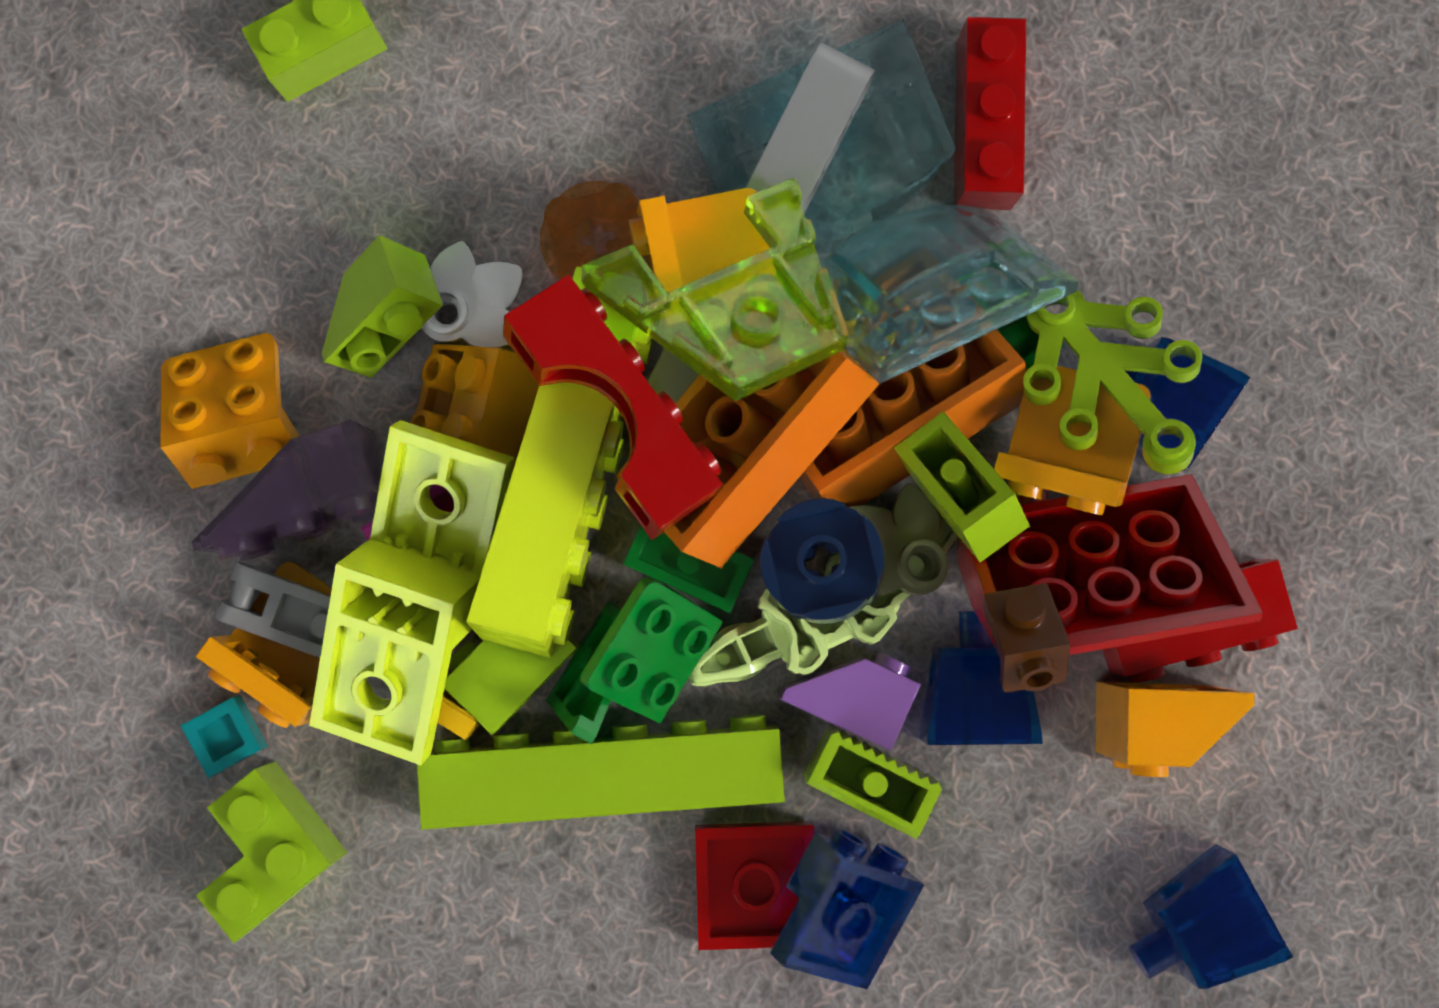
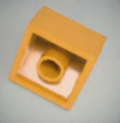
M1097 681L1095 752L1112 758L1113 767L1130 769L1131 775L1168 777L1169 766L1191 767L1254 707L1255 693L1213 685Z

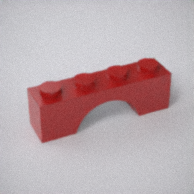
M568 274L505 314L503 336L539 386L556 383L584 385L600 392L619 410L629 432L630 456L628 464L620 475L614 489L651 540H653L717 493L723 485L717 477L721 473V469L711 451L701 442L693 444L679 425L683 422V418L672 398L663 390L656 393L643 376L642 372L645 371V366L634 346L624 338L618 342L604 322L607 320L606 311L595 293L588 287L580 290Z

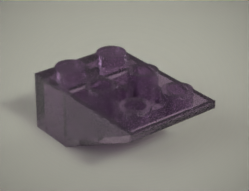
M350 419L291 439L192 541L194 551L218 553L220 559L239 556L240 561H245L274 552L276 549L273 541L278 539L295 537L297 542L328 534L332 531L329 522L337 519L352 518L353 523L373 519L385 456L379 433Z

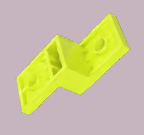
M402 420L389 427L370 539L339 561L335 566L309 726L420 766L431 755L452 649L472 630L466 621L511 479L515 457ZM431 485H440L449 491L454 500L452 512L442 511L434 505L429 494ZM372 676L383 680L391 691V699L378 697L374 693L372 686L368 683V677Z

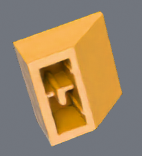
M433 344L430 356L423 366V386L416 413L412 416L410 423L515 457L514 469L539 388L538 383L517 354L497 347Z

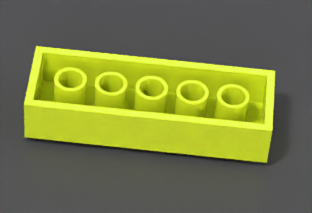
M576 266L572 278L580 290L588 287L595 293L606 311L607 320L604 322L618 342L623 338L628 340L639 353L643 363L647 365L653 350L656 331L653 330L655 319L649 320L641 283ZM556 383L539 386L466 621L482 640L548 658L552 657L555 644L565 646L575 615V610L571 609L572 600H568L573 585L583 587L592 556V552L588 551L589 540L586 539L589 528L599 530L608 502V495H605L607 481L604 480L606 472L616 474L625 441L621 439L623 431L621 413L607 397L592 388L574 383Z

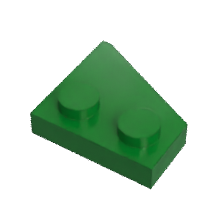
M609 601L603 607L581 642V647L575 652L546 698V702L568 730L590 744L593 743L598 734L611 700L585 687L581 683V674L621 611L619 607Z

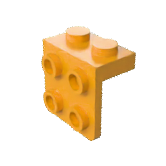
M742 188L666 203L665 195L639 200L637 207L638 218L628 220L635 256L636 258L646 256L651 281L641 282L649 320L659 318L662 332L747 315L754 310L770 289L779 295L761 201L757 191L752 188Z
M262 333L174 356L163 362L161 366L160 448L191 489L217 484L221 481L274 469L305 459L301 437L281 405L278 344L271 334Z
M1057 365V370L1061 377L1060 395L1054 402L1048 405H1036L1031 403L1023 393L1008 453L998 452L994 470L1001 478L1009 480L1007 485L1015 494L1042 500L1044 490L1046 489L1069 495L1067 507L1103 515L1105 505L1122 506L1141 431L1100 384L1095 416L1098 420V436L1095 443L1085 450H1072L1065 446L1060 438V420L1070 410L1077 370ZM1038 378L1031 384L1038 391L1048 390L1053 385L1052 381L1047 378ZM1136 383L1144 394L1151 399L1149 389L1142 384ZM1076 422L1071 424L1067 430L1074 436H1084L1090 431V428L1085 423Z
M295 562L281 564L274 573L280 577L331 595L332 587ZM261 591L251 609L262 614L270 594ZM235 628L231 635L210 636L195 656L211 667L208 676L218 685L234 693H239L242 689L259 701L260 704L257 706L258 712L274 724L287 728L290 724L298 727L310 723L320 658L239 628Z

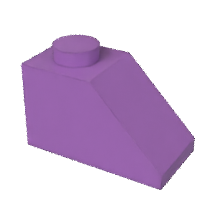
M878 652L874 662L858 657L783 685L779 697L793 706L888 750H892L921 684L906 678L911 668L910 666Z

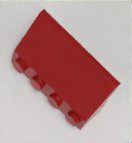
M1193 474L1127 485L1122 506L1105 505L1103 515L1067 507L1068 496L1021 504L1030 527L982 562L976 559L957 535L959 570L971 606L994 646L995 643L983 611L984 594L1043 583L1048 584L1070 642L1069 655L1261 621L1263 612Z

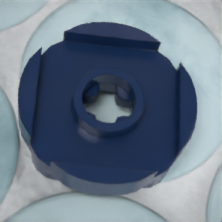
M822 498L798 503L787 509L777 519L779 523L771 530L769 538H765L761 548V573L770 594L792 617L818 624L836 623L858 614L866 605L872 603L877 598L880 590L879 586L885 572V554L875 526L864 515L862 516L855 509L846 507L845 503L834 499ZM819 546H826L830 555L840 554V563L832 566V574L821 577L817 570L807 571L806 561H811L815 558V548Z

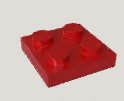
M813 821L695 825L698 950L818 947L815 831Z

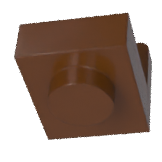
M1043 583L984 594L983 611L1000 658L999 680L1003 691H1040L1049 688L1053 684L1064 682L1067 676L1070 642L1048 584Z

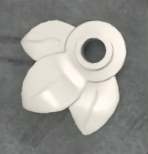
M459 241L447 247L433 261L431 272L443 306L447 304L454 305L458 311L457 318L450 324H442L438 321L437 311L421 327L422 330L433 340L442 343H453L463 339L472 346L497 348L508 346L509 343L503 336L504 315L509 313L507 309L512 305L520 290L523 277L522 269L519 265L506 262H490L476 265L474 256L464 241Z

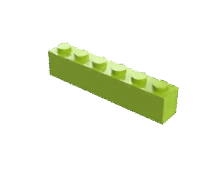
M742 715L730 717L731 728L707 729L706 719L671 722V732L648 734L647 724L645 723L612 726V737L595 738L592 744L572 734L568 729L552 731L553 741L529 743L528 732L493 735L492 746L470 747V737L466 740L461 737L434 740V750H432L431 755L421 766L417 764L421 830L785 802L779 727L777 724L766 725L765 715Z

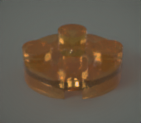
M607 181L583 182L568 188L559 197L552 199L547 204L544 211V221L540 229V247L550 272L557 280L562 279L568 274L573 278L576 266L638 282L641 279V276L648 269L646 256L636 258L628 220L638 218L637 207L640 199L634 195L627 185ZM600 225L604 232L613 231L615 239L606 242L607 252L596 254L593 246L583 247L582 238L590 235L589 228L591 226Z

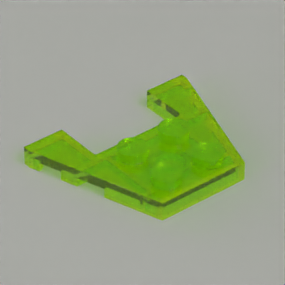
M794 177L746 198L744 214L770 249L671 292L665 290L633 244L582 265L581 282L586 289L734 401L843 351L849 337L828 270L821 267L814 246L816 234L811 220L805 219L801 206L802 193Z

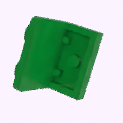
M645 577L638 582L581 674V683L589 690L657 723H661L670 707L678 698L679 692L702 655L709 648L723 621L669 586H664L650 577Z

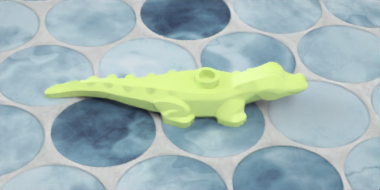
M941 516V528L937 542L947 553L957 538V534ZM840 554L832 555L829 558L824 576L832 574V566L840 563ZM912 555L908 561V568L913 575L920 577L924 572V563L918 556ZM765 589L758 603V609L763 610L761 613L762 618L751 623H736L718 632L688 679L695 686L744 681L760 673L766 668L768 663L782 658L787 663L786 669L793 674L806 675L812 673L826 659L830 648L851 638L870 645L879 642L897 620L896 613L899 610L900 604L911 594L898 589L889 594L877 596L872 603L866 605L858 614L836 623L818 624L792 617L773 598L769 590Z

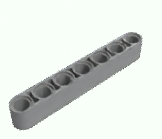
M822 42L810 59L746 188H752L757 191L760 197L774 271L853 120L876 71ZM749 314L674 329L648 379L656 393L660 390L665 391L676 403Z

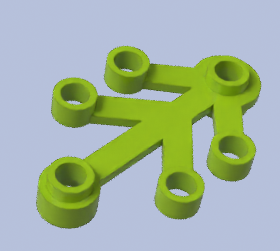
M1050 283L1038 288L1030 296L1026 305L1027 322L1030 328L1039 335L1034 365L1025 372L1023 377L1024 394L1031 403L1036 405H1048L1058 398L1061 391V377L1057 370L1063 341H1065L1078 356L1079 361L1070 410L1060 420V438L1063 444L1072 450H1085L1095 443L1098 436V420L1095 416V410L1101 384L1143 433L1142 455L1145 463L1152 470L1161 474H1175L1187 468L1193 459L1196 439L1192 429L1182 421L1166 419L1126 371L1165 375L1171 381L1178 383L1189 382L1200 372L1202 363L1201 349L1195 343L1188 340L1174 341L1166 349L1100 342L1089 330L1088 327L1127 330L1131 336L1138 339L1153 337L1161 328L1163 308L1157 300L1151 297H1138L1130 301L1127 306L1086 302L1082 293L1077 288L1065 283ZM1057 304L1067 307L1060 314H1052L1046 310L1048 306ZM1139 312H1146L1151 314L1154 320L1150 323L1141 324L1132 317ZM1178 355H1184L1192 359L1193 364L1186 368H1179L1172 364L1171 359ZM1038 378H1047L1053 383L1052 387L1045 391H1038L1031 384ZM1082 422L1089 426L1090 431L1084 436H1074L1067 429L1073 423ZM1165 434L1175 435L1181 440V444L1176 448H1165L1159 444L1158 438Z

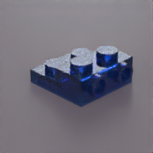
M836 828L831 838L815 832L786 885L799 900L770 954L783 967L868 989L924 887L920 880L905 869L909 862L908 859L882 843H877L872 852L867 851L869 846L863 840L841 828Z

